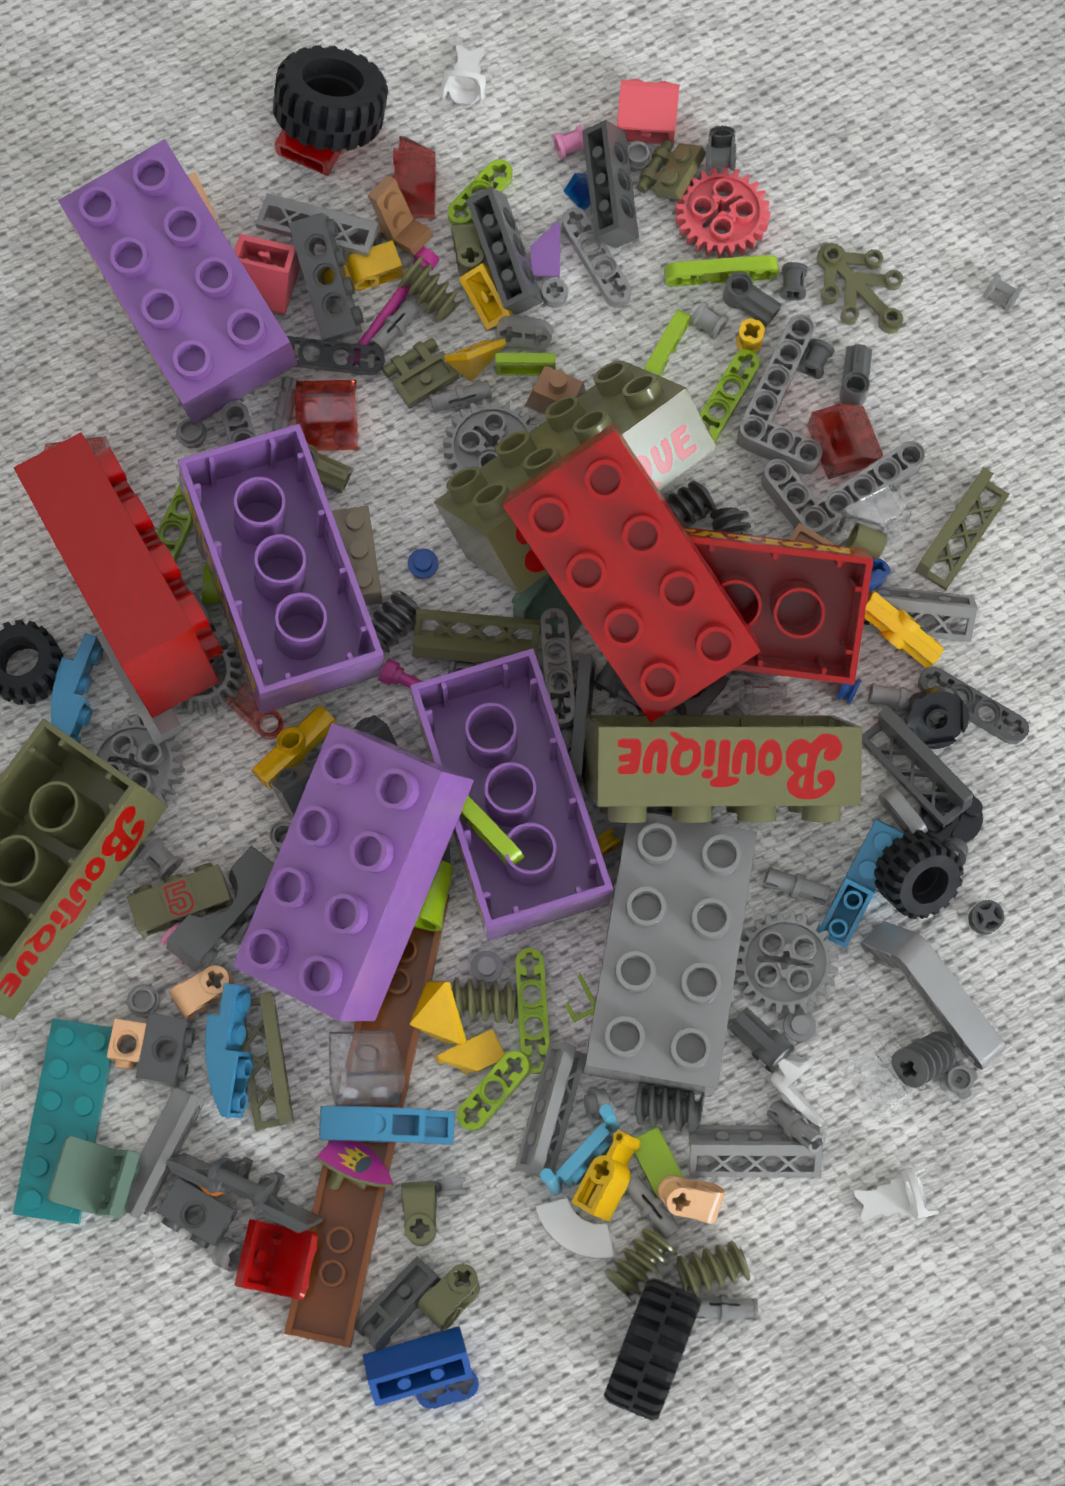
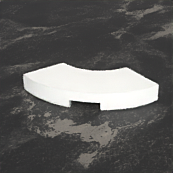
M568 1198L535 1206L545 1230L565 1249L588 1258L615 1257L608 1225L593 1224L581 1219L572 1210Z

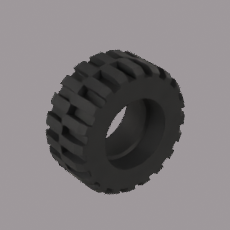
M315 45L311 49L304 47L296 53L292 52L278 66L273 98V114L281 129L285 130L292 139L297 138L300 144L305 146L312 145L315 146V149L322 151L323 148L331 149V152H340L341 149L351 151L355 150L358 145L360 147L367 145L376 138L382 129L388 86L384 75L377 65L373 62L369 63L367 57L361 54H354L353 50L346 48L341 50L337 49V46L330 45L328 48L321 45Z
M656 1278L647 1280L604 1393L608 1403L648 1420L659 1418L702 1303L697 1295Z

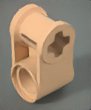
M212 965L192 978L186 979L174 986L169 991V994L183 1018L190 1020L197 1016L196 1013L198 1011L203 1013L211 1005L222 999L224 983L234 984V979L223 967ZM215 975L223 978L220 981L222 985L220 988L212 985Z
M668 1176L660 1182L657 1193L673 1215L714 1224L725 1195V1189L707 1181Z

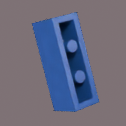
M460 1326L362 1354L367 1381L375 1407L473 1378Z

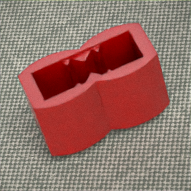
M281 130L275 141L276 154L326 176H329L343 150L331 152V149L323 148L322 151L315 149V146L312 145L305 146L300 144L297 138L292 139L289 137L285 130Z

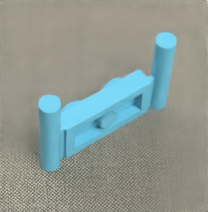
M604 1104L600 1107V1114L604 1123L595 1129L559 1168L556 1175L549 1168L541 1171L540 1177L552 1195H559L562 1192L561 1185L563 1183L569 1188L574 1183L580 1184L592 1161L598 1156L607 1155L613 1142L610 1132L615 1133L620 1129L618 1119L609 1104Z

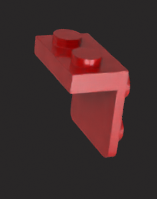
M249 1219L234 1286L302 1300L310 1283L309 1275L313 1257L317 1251V1233L308 1230L297 1233L285 1226Z

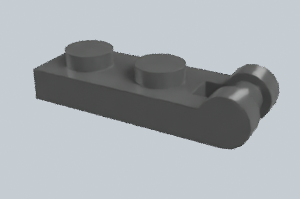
M416 1256L357 1319L355 1330L361 1336H367L369 1344L375 1350L385 1348L390 1342L393 1333L418 1308L419 1300L431 1287L441 1280L440 1277ZM382 1317L384 1321L377 1327L376 1322Z

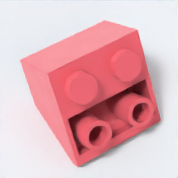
M639 79L621 80L617 127L626 132L627 142L641 141L644 143L662 144L664 140H669L674 144L680 84H672L667 81H660L658 83L644 82Z
M240 234L234 252L272 313L285 316L301 268L295 246Z

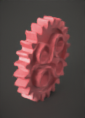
M712 168L710 176L702 170L700 172V180L693 177L690 186L688 185L681 199L677 200L675 214L678 216H676L675 224L681 226L679 235L688 234L686 244L689 245L696 242L695 251L698 252L705 248L706 257H709L712 251H715L718 259H721L723 252H727L728 256L733 258L735 250L743 256L746 246L753 250L756 241L761 242L763 232H767L769 224L767 221L770 219L771 212L767 211L770 201L764 200L766 191H757L758 181L749 184V174L740 178L739 169H736L730 175L727 168L723 169L722 174H718L717 170ZM725 192L729 194V196L724 197L719 195L718 193ZM703 209L707 211V213L701 214L698 213L696 210ZM744 212L747 213L749 216L742 217L737 213ZM722 229L725 230L727 233L719 234L716 232V230Z

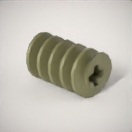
M421 256L403 274L399 286L404 288L411 285L408 295L412 297L420 294L416 303L420 306L427 302L428 305L424 312L429 314L436 311L433 321L437 323L445 320L464 299L455 302L454 299L458 292L454 290L446 293L449 283L446 281L438 285L437 282L441 274L438 272L430 276L429 272L432 265L428 264L421 267L420 265L424 258Z
M459 977L454 978L451 989L460 1019L465 1010H468L470 1020H474L478 1011H480L483 1021H487L490 1014L494 1013L495 1021L500 1023L503 1015L506 1014L509 1024H513L517 989L513 992L510 982H506L503 990L500 991L497 981H493L490 989H487L485 981L482 979L477 988H474L471 978L467 979L464 987H461Z
M642 1229L641 1234L645 1240L644 1242L636 1238L631 1241L636 1250L635 1252L627 1248L622 1251L627 1260L626 1262L618 1258L613 1261L618 1270L617 1272L609 1268L604 1271L611 1283L630 1301H632L629 1295L630 1291L638 1295L642 1293L638 1282L646 1284L647 1280H649L648 1271L655 1275L660 1274L656 1265L657 1262L664 1265L669 1264L665 1255L666 1252L675 1256L678 1254L677 1250L654 1229L653 1232Z
M733 1241L728 1242L727 1252L720 1244L716 1245L714 1256L708 1248L702 1249V1259L695 1252H691L689 1263H687L682 1255L677 1256L676 1266L682 1289L687 1291V1288L690 1287L695 1295H699L700 1284H703L708 1292L712 1291V1282L716 1280L721 1288H724L725 1277H729L734 1285L737 1284L738 1273H742L747 1281L750 1280L744 1252L741 1246L739 1249Z

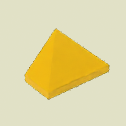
M481 263L459 277L487 331L497 326L498 321L502 317L513 316L511 311L503 308L491 270L485 263Z
M506 339L482 340L445 355V362L472 382L495 358V353H499L504 348Z
M436 980L426 982L409 1025L444 1044L462 1045L467 1043L450 982Z

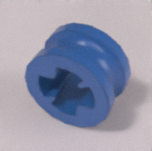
M855 680V685L843 683L836 699L844 698L846 703L850 705L862 680Z

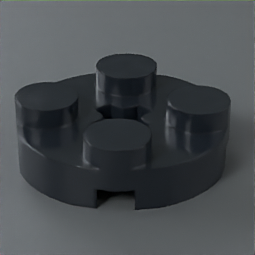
M931 687L914 693L910 697L909 705L905 711V724L930 749H940L952 745L957 741L955 738L961 731L965 732L969 723L967 705L952 688ZM936 712L944 714V717L939 718V723L934 724L932 719H930L931 715Z
M973 794L972 806L958 816L959 822L953 821L944 828L922 806L919 809V816L925 823L928 832L941 841L949 837H956L965 843H969L977 836L982 827L983 806L981 801ZM926 798L931 803L932 798ZM935 798V808L941 814H943V811L949 812L950 809L956 807L949 799Z

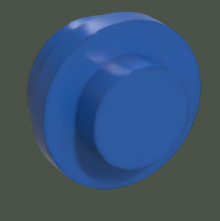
M429 549L415 550L409 556L408 569L416 578H430L437 572L438 558Z

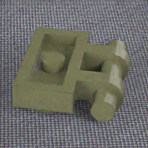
M664 140L660 147L655 148L648 168H644L641 172L637 189L642 193H647L650 186H653L652 190L657 197L680 200L706 156L703 146L679 143L674 152H671L674 146L673 143L669 140ZM662 165H665V168L663 169L662 173H659V170L661 169Z
M433 338L424 343L422 341L413 345L412 350L402 356L396 355L390 359L391 363L382 367V371L387 378L396 373L400 375V377L393 380V386L409 409L428 398L430 394H435L459 379L458 371L445 362L444 356L446 354L444 351L434 356L431 355V352L438 348ZM419 359L423 362L411 370L408 368L409 365Z

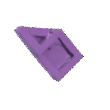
M555 222L531 245L530 265L535 277H560V222Z

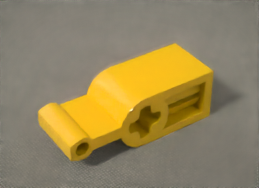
M393 240L373 246L369 257L353 253L346 258L347 265L344 266L346 276L351 277L355 290L362 291L403 278V267ZM332 269L327 270L323 274L326 285L334 280Z
M621 1130L616 1131L607 1155L598 1156L592 1161L571 1203L591 1215L609 1222L630 1182L631 1172L627 1165L634 1151L640 1148L641 1140Z

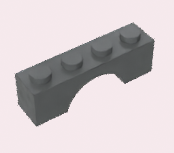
M251 845L230 869L228 879L235 894V900L230 908L220 915L209 918L189 914L168 937L166 949L195 972L202 965L208 967L217 957L219 951L216 949L223 941L229 943L238 933L240 928L237 925L245 917L249 920L254 915L274 863Z

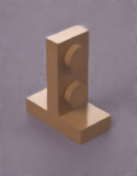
M387 175L367 195L377 215L374 221L379 222L381 238L388 242L393 240L395 246L415 256L433 237L430 228L413 219L396 179Z

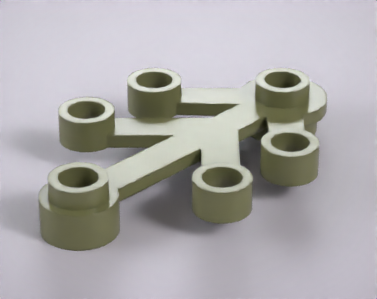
M835 243L823 245L817 254V262L825 270L824 287L820 295L821 300L826 304H834L837 301L840 293L839 288L835 285L838 273L845 280L844 307L840 315V319L844 324L853 325L858 320L859 309L856 307V297L858 294L879 316L878 325L883 332L892 334L899 331L903 323L902 313L896 308H889L868 286L886 287L892 291L897 290L903 281L902 273L898 270H890L886 275L854 272L848 265L866 266L870 270L878 269L882 264L883 254L877 249H871L866 254L845 252L843 247ZM833 253L837 256V258L831 259L827 256V254ZM869 257H876L878 262H871ZM894 277L898 282L892 283L889 281V278ZM832 291L835 296L828 297L825 292ZM852 312L855 317L848 318L845 313ZM893 315L896 321H889L887 316Z

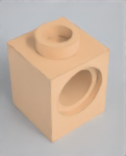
M114 1018L107 1058L115 1061L114 1067L134 1070V1066L138 1065L147 1026L146 1023ZM127 1038H135L136 1047L134 1051L129 1054H123L121 1051L122 1042Z

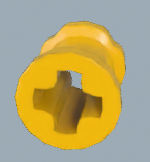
M749 318L741 322L736 338V346L740 351L749 349L757 353L760 350L765 333V327L761 321Z

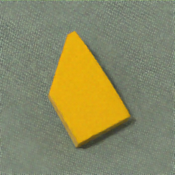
M491 1029L467 1040L465 1044L456 1045L440 1053L434 1059L439 1064H448L460 1069L461 1073L468 1075L470 1072L478 1073L496 1065L505 1053L494 1030Z

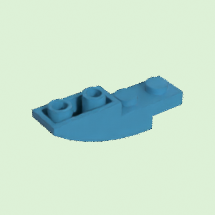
M88 633L84 634L74 661L61 658L55 677L51 701V724L80 744L81 737H79L82 726L89 724L93 713L92 708H90L91 704L86 697L82 696V693H88L92 683L90 673L93 665L98 666L103 656V648H101L97 636Z
M877 818L875 819L818 933L827 930L829 932L828 940L834 941V943L844 948L847 947L877 888L874 882L877 879L874 876V869L879 866L876 862L879 857L883 856L884 852L882 851L885 847H890L895 838H903L904 832Z
M224 983L219 1015L207 1014L206 1064L211 1091L221 1117L243 1118V1111L248 1103V1096L246 1094L248 1079L253 1070L252 1053L241 1051L242 1044L246 1038L245 1021L247 1011L251 1005V987Z
M320 1106L319 1140L454 1145L455 1111L392 1107Z

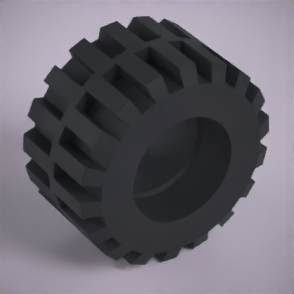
M15 620V625H11L9 621L3 623L4 629L0 630V695L4 700L10 702L12 699L18 705H23V700H26L29 705L35 704V698L38 696L42 701L48 698L45 692L49 689L53 692L56 673L61 658L64 657L60 647L46 628L42 625L38 627L33 621H28L27 625L23 620ZM23 649L38 651V661L30 672L19 676L7 673L8 660L14 653Z
M916 830L914 834L911 832L904 833L903 838H895L892 841L893 844L890 847L886 846L882 851L884 852L883 856L879 857L876 862L879 867L874 869V876L877 878L874 882L875 886L879 889V893L902 915L908 916L911 919H917L918 916L921 919H925L931 913L933 915L940 913V909L942 907L946 908L950 904L951 898L957 896V888L963 882L960 877L964 874V869L960 866L962 864L960 858L932 833H924L922 830Z

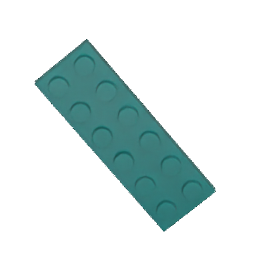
M52 1018L13 1215L80 1225L82 1211L49 1201L48 1191L65 1138L73 1136L96 1143L112 1062L107 1058L113 1027Z

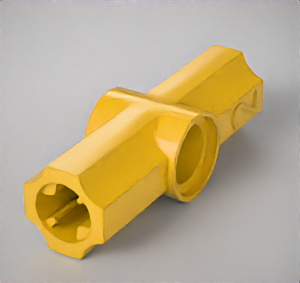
M874 589L868 593L865 619L880 630V634L899 650H905L925 668L934 665L941 657L944 647L931 635L920 628L921 625L901 608L898 610Z
M321 705L317 706L296 727L285 728L278 734L276 739L277 745L251 769L252 773L265 787L271 789L270 781L276 778L282 770L293 767L304 760V757L312 752V749L327 736L331 724H338L337 721Z

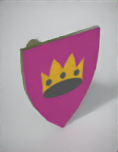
M332 1140L315 1158V1160L333 1171L327 1181V1186L333 1190L339 1189L344 1178L362 1190L367 1185L375 1187H393L394 1185L382 1161L362 1142Z

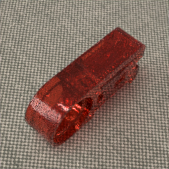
M242 683V687L237 688L236 698H231L230 696L227 698L226 701L229 707L262 738L267 740L276 739L278 734L284 730V722L281 715L276 710L260 714L253 693L247 690L249 688L248 684ZM267 717H273L278 720L277 729L270 733L264 732L261 729V723Z

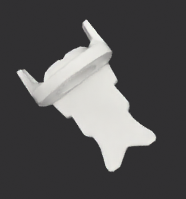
M456 45L458 61L454 65V70L444 72L442 77L441 98L445 100L448 92L451 101L456 104L472 105L478 99L479 104L483 103L486 78L481 75V67L479 66L485 51L483 47L469 51L462 45Z
M790 1054L786 1059H782L778 1063L781 1070H776L771 1074V1083L780 1091L781 1098L796 1113L802 1114L807 1118L808 1122L821 1127L825 1120L792 1084L815 1063V1060L812 1056L799 1057Z
M927 1165L905 1169L902 1172V1176L890 1180V1184L877 1186L875 1190H854V1197L862 1204L860 1221L865 1223L877 1215L884 1217L894 1214L899 1216L912 1215L914 1218L919 1219L939 1214L938 1210H927L925 1208L926 1195L923 1192L924 1188L920 1179L916 1177L917 1173L927 1169Z

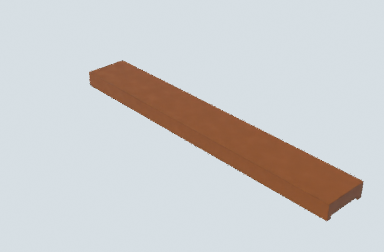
M448 894L441 931L413 928L376 1020L355 1021L336 1106L404 1108L421 1032L409 1024L426 982L431 981L433 978L450 894ZM362 1142L376 1154L390 1173L396 1143ZM322 1165L312 1212L323 1217L321 1223L308 1229V1231L316 1232L318 1235L317 1251L313 1257L309 1275L310 1283L302 1300L292 1298L284 1334L351 1348L386 1187L367 1185L362 1190L344 1178L339 1189L333 1190L327 1186V1181L333 1171Z

